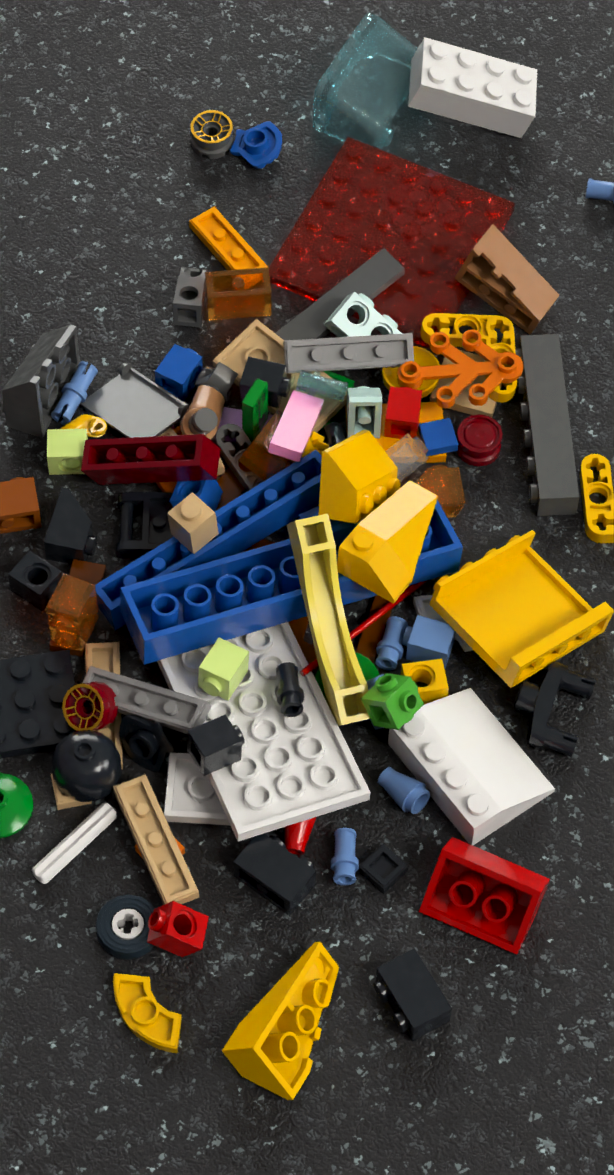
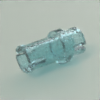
M301 370L296 390L308 392V395L314 397L315 395H320L344 402L349 382L321 376V372L314 371L312 374Z

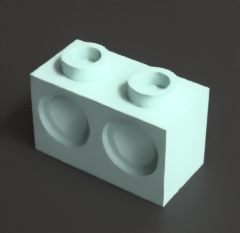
M356 292L346 296L324 323L337 337L370 336L373 329L378 330L382 335L402 334L397 329L398 324L386 314L381 315L373 308L374 303L370 298ZM349 308L357 311L359 315L357 324H353L348 320L347 311Z

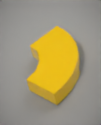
M114 973L113 986L116 1005L128 1028L150 1046L166 1052L177 1053L182 1014L168 1011L156 1001L151 991L150 977Z

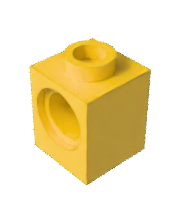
M442 658L402 664L401 675L411 676L415 683L423 682L428 685L426 687H418V693L424 705L448 696L449 688Z

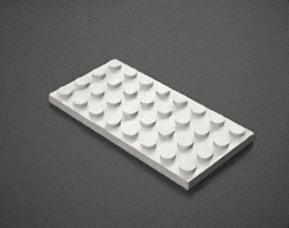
M288 622L226 640L249 651L248 672L229 701L219 696H211L198 687L199 666L214 644L157 661L170 690L209 702L212 707L204 723L226 714L233 726L237 725L243 734L245 743L242 745L241 760L208 774L237 841H242L370 799L371 792L312 671L304 677L300 674V671L308 665V662ZM286 662L294 663L298 667L299 685L304 691L303 712L295 717L284 716V713H281V705L278 704L276 697L279 690L276 668Z

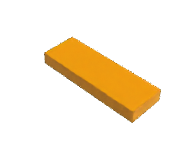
M215 206L189 220V228L242 288L269 274V267Z

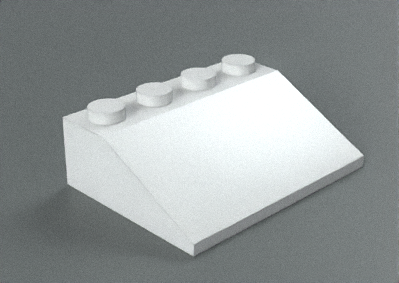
M471 688L427 703L414 714L411 721L404 724L399 730L389 729V746L415 778L425 783L432 799L471 845H475L555 791L552 784Z

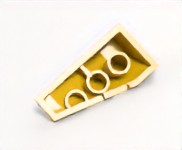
M409 480L363 519L341 543L337 559L338 573L394 604L413 580L415 568L438 496Z

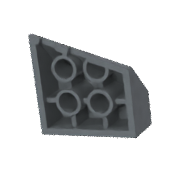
M70 324L43 333L36 344L32 345L26 358L2 389V412L5 413L7 427L40 438L44 437L53 419L51 413L63 395L62 388L65 383L70 382L80 363L76 326Z

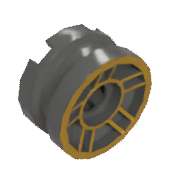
M209 110L201 112L193 118L191 122V146L196 154L201 157L202 155H207L209 159H218L225 156V152L233 146V125L229 116L223 112Z

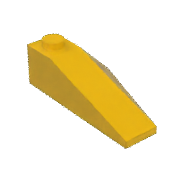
M314 942L238 1024L222 1049L224 1055L242 1077L287 1100L295 1098L310 1073L313 1060L309 1056L313 1042L319 1040L322 1029L318 1027L322 1009L329 1006L339 966L321 942Z

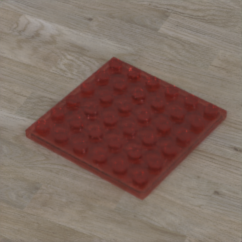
M347 137L265 273V279L267 282L317 301L385 248L405 268V274L372 299L374 303L373 308L381 315L386 314L398 324L397 329L402 334L412 333L413 342L430 349V345L425 343L420 335L423 319L432 313H457L469 289L457 281L455 276L471 250L492 224L502 233L514 211L515 203ZM357 312L352 315V317L359 319ZM431 326V328H433L434 333L440 332L438 331L437 326Z

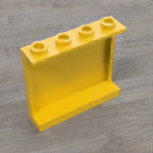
M533 530L522 536L516 535L512 537L506 545L499 549L493 548L489 550L483 558L474 563L471 561L466 563L457 573L450 577L448 575L441 577L433 587L434 593L429 603L510 688L603 633L614 613V610L606 602L593 609L530 547L536 534Z

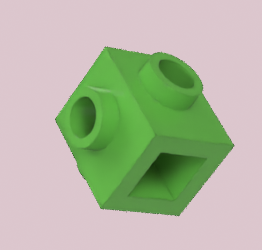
M386 673L379 677L375 685L361 698L374 726L399 730L404 724L411 721L414 714L424 705L418 693V687L411 676Z

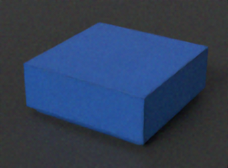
M450 418L419 424L418 431L426 457L458 451L459 444Z

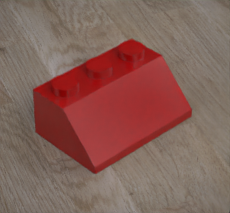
M452 837L441 850L419 912L517 955L539 910L550 879Z

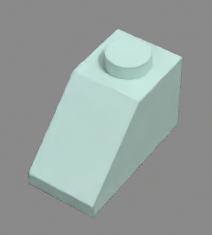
M367 386L347 388V438L362 430H368L375 438H380L382 394L380 388H370Z

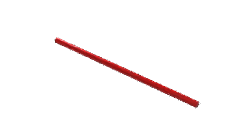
M427 581L409 586L394 604L389 602L349 633L351 640ZM317 658L300 671L303 677L318 666Z

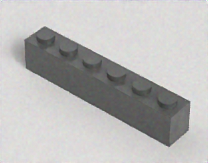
M559 334L520 335L519 348H515V352L523 361V373L517 379L516 389L517 394H523V402L519 404L520 421H526L527 429H523L522 438L523 447L529 448L530 456H526V474L533 478V484H529L530 504H536L537 516L575 515L579 502V490Z

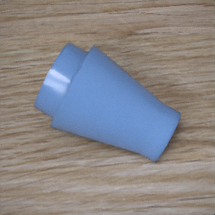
M391 767L383 770L378 778V784L387 791L404 812L417 814L425 807L430 798V792L426 789L425 783L399 773Z

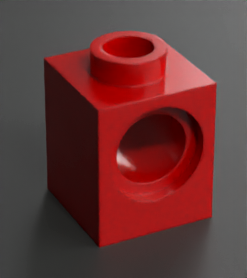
M390 386L384 437L416 441L422 390Z
M175 901L155 908L148 920V928L150 930L147 942L180 957L200 951L203 948L209 916Z

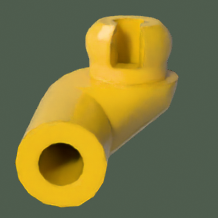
M83 414L60 429H87L88 437L99 438L105 434L107 423L100 417Z

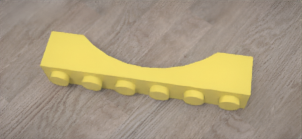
M327 513L295 520L287 524V529L327 704L338 726L370 719L361 701V698L369 690L357 660L345 618L338 579L336 545L329 515Z

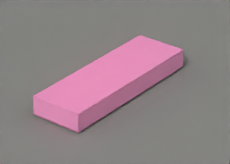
M293 390L272 437L268 452L300 462L322 410L324 400Z

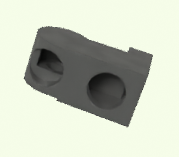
M181 267L173 300V325L202 328L207 269Z

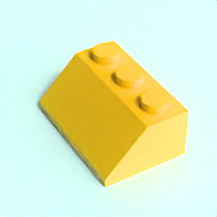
M362 430L322 451L319 515L328 513L329 519L356 524L366 518L400 489V480L397 479V466L370 431Z

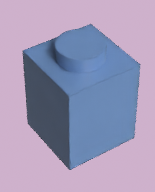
M417 615L413 627L407 626L404 633L402 645L407 646L406 659L419 662L442 658L444 669H446L456 632L448 623Z

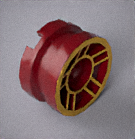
M96 681L74 685L63 698L62 710L64 718L76 731L104 729L107 725L113 723L117 716L118 706L115 705L114 700L116 695L112 688L102 682Z

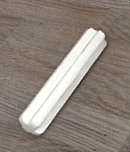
M105 802L95 809L33 867L34 877L42 884L48 883L116 819L117 815L114 808Z

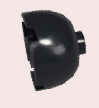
M92 730L76 731L65 736L56 746L52 757L53 780L59 791L64 795L66 793L69 796H73L75 800L80 802L97 801L108 796L113 791V786L118 782V779L120 780L122 775L120 754L113 741L103 733Z

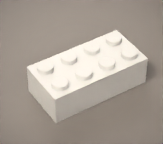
M424 37L411 59L408 107L522 138L535 118L537 69Z

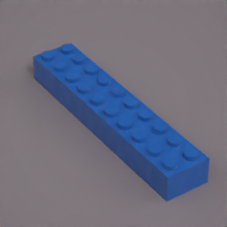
M438 500L423 542L413 580L409 586L459 571L463 546ZM361 521L356 524L346 522L331 527L336 545V559H338L339 546ZM290 539L121 587L120 612L144 665L215 644L218 638L229 640L307 616ZM338 573L343 605L377 595Z

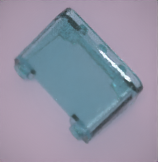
M367 13L317 84L313 98V128L377 156L382 147H387L393 138L394 130L391 129L392 118L409 95L411 59L418 48L383 19L374 14Z

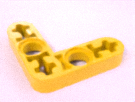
M432 313L423 319L420 335L423 341L429 345L430 337L434 334L431 326H437L438 331L448 335L449 343L452 346L462 347L463 334L460 333L459 327L467 325L477 330L481 334V341L498 353L511 352L516 354L514 326L504 316ZM449 326H453L452 334H449ZM496 328L500 329V332L503 334L500 343H496L497 332L494 330ZM472 338L467 340L470 343L476 342V340ZM436 341L435 344L443 345L444 342ZM517 380L512 383H503L506 390H500V386H498L489 395L490 399L500 403L511 400L515 394Z
M590 454L582 460L579 474L585 531L589 539L596 543H614V493L610 463L600 454ZM590 467H596L597 471H599L597 482H593L594 476ZM592 493H601L606 497L607 501L602 504H596L590 500L589 496ZM597 522H602L606 529L603 531L599 530V526L596 525Z

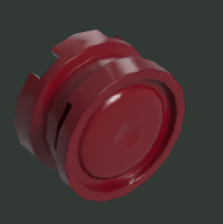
M478 414L465 418L460 423L457 431V441L459 444L457 454L461 460L477 467L493 463L498 458L501 450L503 436L501 426L495 419L486 415Z

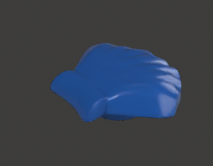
M271 121L263 122L246 131L237 129L230 153L235 156H242L253 168L262 169L266 164H270L274 159L278 158L283 144L282 133Z

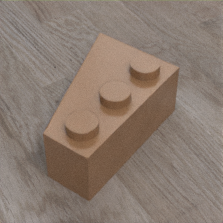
M494 224L490 226L474 246L455 276L457 281L529 335L560 296Z

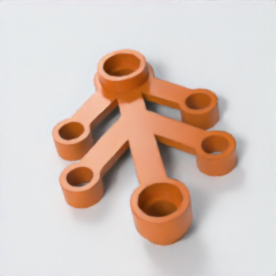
M470 329L462 335V347L466 351L476 352L488 361L476 362L449 343L447 334L436 332L430 337L431 351L435 354L443 355L455 364L421 367L416 362L407 361L398 368L397 381L400 387H410L416 390L420 388L423 380L456 378L449 386H442L436 392L437 405L441 408H450L455 404L456 398L477 376L489 375L482 384L476 383L469 388L468 399L470 403L475 406H482L487 402L488 396L501 382L512 383L522 375L523 361L518 355L511 352L498 353L481 341V334L477 330ZM472 338L475 339L476 342L470 343L467 340ZM442 341L444 344L436 345L435 342ZM406 372H414V374L409 375ZM480 392L483 396L476 397L473 394ZM449 395L451 396V398L445 400L442 399L441 396Z

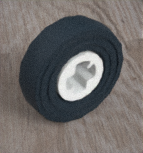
M134 895L117 896L107 902L100 910L96 922L98 941L104 950L115 958L125 960L140 958L150 952L155 945L147 942L150 930L148 928V920L154 911V907L144 898ZM125 921H133L131 933H124L123 928H118L124 927Z

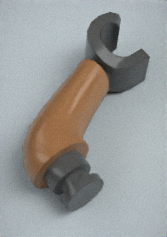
M218 362L215 368L205 366L201 369L194 382V385L198 387L180 422V429L183 435L204 434L210 440L214 438L221 421L224 405L230 399L231 386L238 373L221 362Z

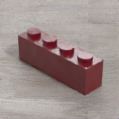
M204 434L85 440L81 471L99 485L217 480L221 449Z

